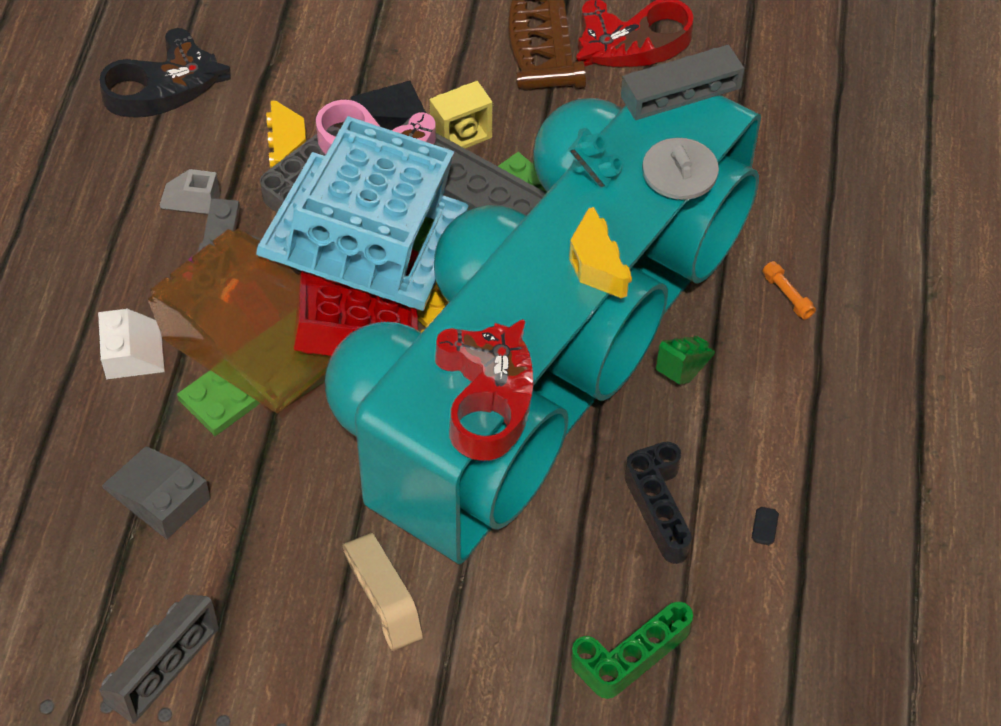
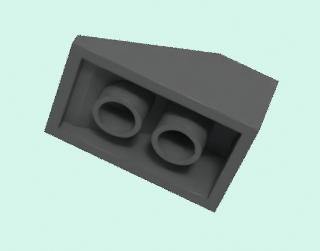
M147 446L102 485L104 490L165 539L174 534L210 500L207 482L204 478L186 464Z

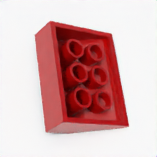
M301 271L294 330V351L332 356L335 348L350 333L360 327L377 322L401 323L418 330L416 308H411L336 281Z

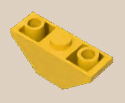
M271 101V112H266L267 127L273 130V132H268L269 148H274V152H269L270 169L306 142L304 118L278 101Z
M594 207L588 208L570 240L569 260L580 283L619 298L627 297L628 284L632 281L630 269L626 264H622L618 245L615 241H611L608 236V227L605 219L599 218Z

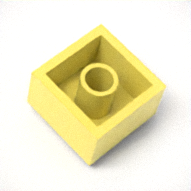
M478 81L429 99L430 115L435 120L437 134L463 148H468L492 138V100Z

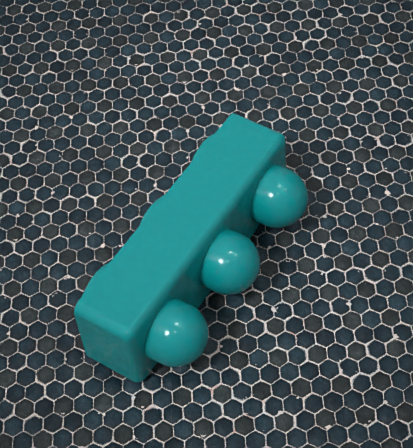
M722 95L639 120L633 118L626 105L622 108L612 102L599 98L577 99L555 109L541 125L534 143L533 160L535 171L539 181L547 191L527 215L500 205L475 207L457 216L441 234L434 254V273L438 287L448 304L423 332H420L408 325L395 322L368 324L356 329L345 337L330 357L325 374V393L335 418L348 432L357 437L361 490L364 504L457 564H462L472 554L492 528L501 529L512 522L529 504L543 484L567 434L596 399L603 401L610 398L625 384L647 352L663 315L691 281L701 283L707 279L721 264L734 245L749 216L758 190L759 174L757 170L752 168L761 115ZM587 127L592 134L601 133L606 139L607 147L605 150L609 155L618 154L624 161V166L620 173L611 178L607 187L600 189L585 170L577 173L571 166L575 158L568 149L576 141L578 132L582 128ZM670 138L695 140L709 148L717 159L719 170L716 183L707 193L692 199H673L663 196L653 190L644 178L642 168L647 151L656 143ZM594 207L599 218L605 219L608 227V236L611 241L617 243L622 264H626L630 269L632 281L628 284L627 297L619 298L580 283L569 260L570 240L588 208ZM523 319L525 320L522 340L525 342L530 353L533 369V391L526 426L518 441L503 456L484 461L468 458L453 446L449 437L451 407L454 400L472 381L465 378L461 371H446L437 366L435 363L437 336L440 332L450 328L482 331L488 327H493L495 323L510 327ZM485 411L472 412L460 420L465 429L481 436L498 434L507 427L504 417L494 411L491 413Z

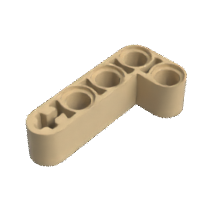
M369 533L344 543L343 550L346 559L380 617L382 630L390 649L395 651L421 640L423 637L414 601L374 534Z

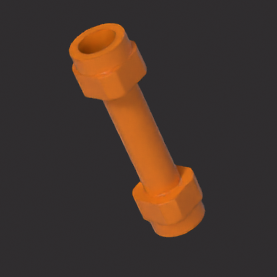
M775 261L768 263L762 270L770 284L776 283L794 304L793 311L803 320L810 318L816 312L812 301L808 297L803 298L784 277L785 270Z

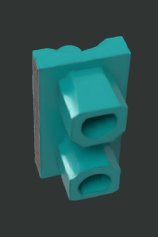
M587 127L582 128L578 132L576 141L568 149L575 158L571 166L577 173L585 170L600 189L607 187L611 178L620 173L624 166V161L618 154L609 155L605 150L607 147L606 139L601 133L592 134Z

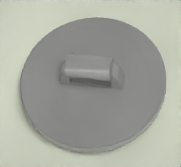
M670 138L656 143L647 151L642 169L648 185L659 194L673 199H692L707 193L714 186L718 177L719 167L715 155L705 145L687 138Z

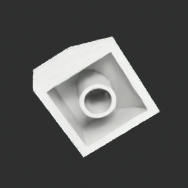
M129 309L98 312L100 354L106 379L165 372L161 322Z

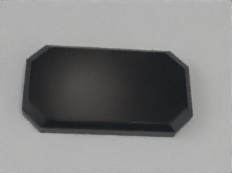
M767 507L756 509L752 539L755 543L768 546L774 543L779 517L776 509Z

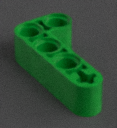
M683 602L669 604L610 653L595 638L582 636L573 643L571 655L572 669L598 696L605 699L613 698L689 636L694 616L693 610ZM654 637L661 640V642L652 643L648 639ZM587 653L592 655L593 658L583 659L579 655ZM632 656L638 659V661L628 662L625 660V657ZM608 675L612 676L615 680L607 682L602 680L601 677Z

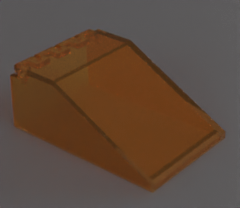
M227 229L213 240L214 246L208 244L192 256L193 263L187 260L170 274L171 279L165 277L151 288L152 296L148 298L161 335L166 342L278 414L326 373L331 356L315 353L306 354L293 350L300 277L288 265L256 255L260 243L259 240L240 229L235 231Z

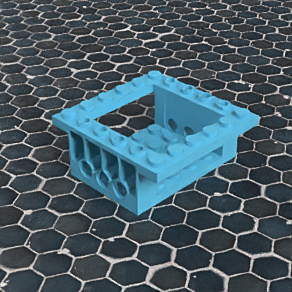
M347 116L326 155L311 153L260 241L256 255L424 311L436 284L434 254L438 240L445 228L457 216L468 211L469 206L462 201L443 196L454 151ZM425 217L434 219L409 276H406L416 235Z

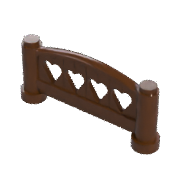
M512 0L509 10L508 31L513 54L521 69V72H516L518 88L525 90L575 85V88L586 87L584 61L572 62L564 0H538L544 3L533 10L526 9L527 2L525 0ZM535 16L546 20V22L536 28H529L530 21L527 18ZM536 34L549 40L537 47L530 46L532 39L529 36ZM539 53L551 59L539 66H535L532 64L534 58L531 55Z

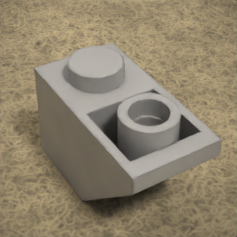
M192 169L182 173L166 184L160 208L208 214L211 198L219 199L220 195L217 173Z

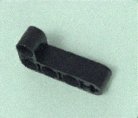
M667 441L632 452L627 457L625 481L662 556L666 561L678 564L687 559L692 536L665 481L676 477L681 459V449L678 445ZM646 493H654L656 496H650ZM660 517H664V518H667V519H669V520H668V521H663V520H660L659 518H660Z

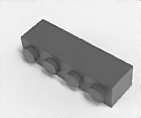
M729 44L712 48L705 52L685 56L678 60L658 64L654 67L622 76L621 98L633 118L639 120L741 89L744 67Z

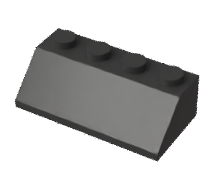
M186 594L180 602H175L159 625H154L150 628L145 636V640L137 649L134 648L128 652L123 664L115 673L108 674L103 680L99 690L104 703L134 724L219 630L212 600L207 596Z

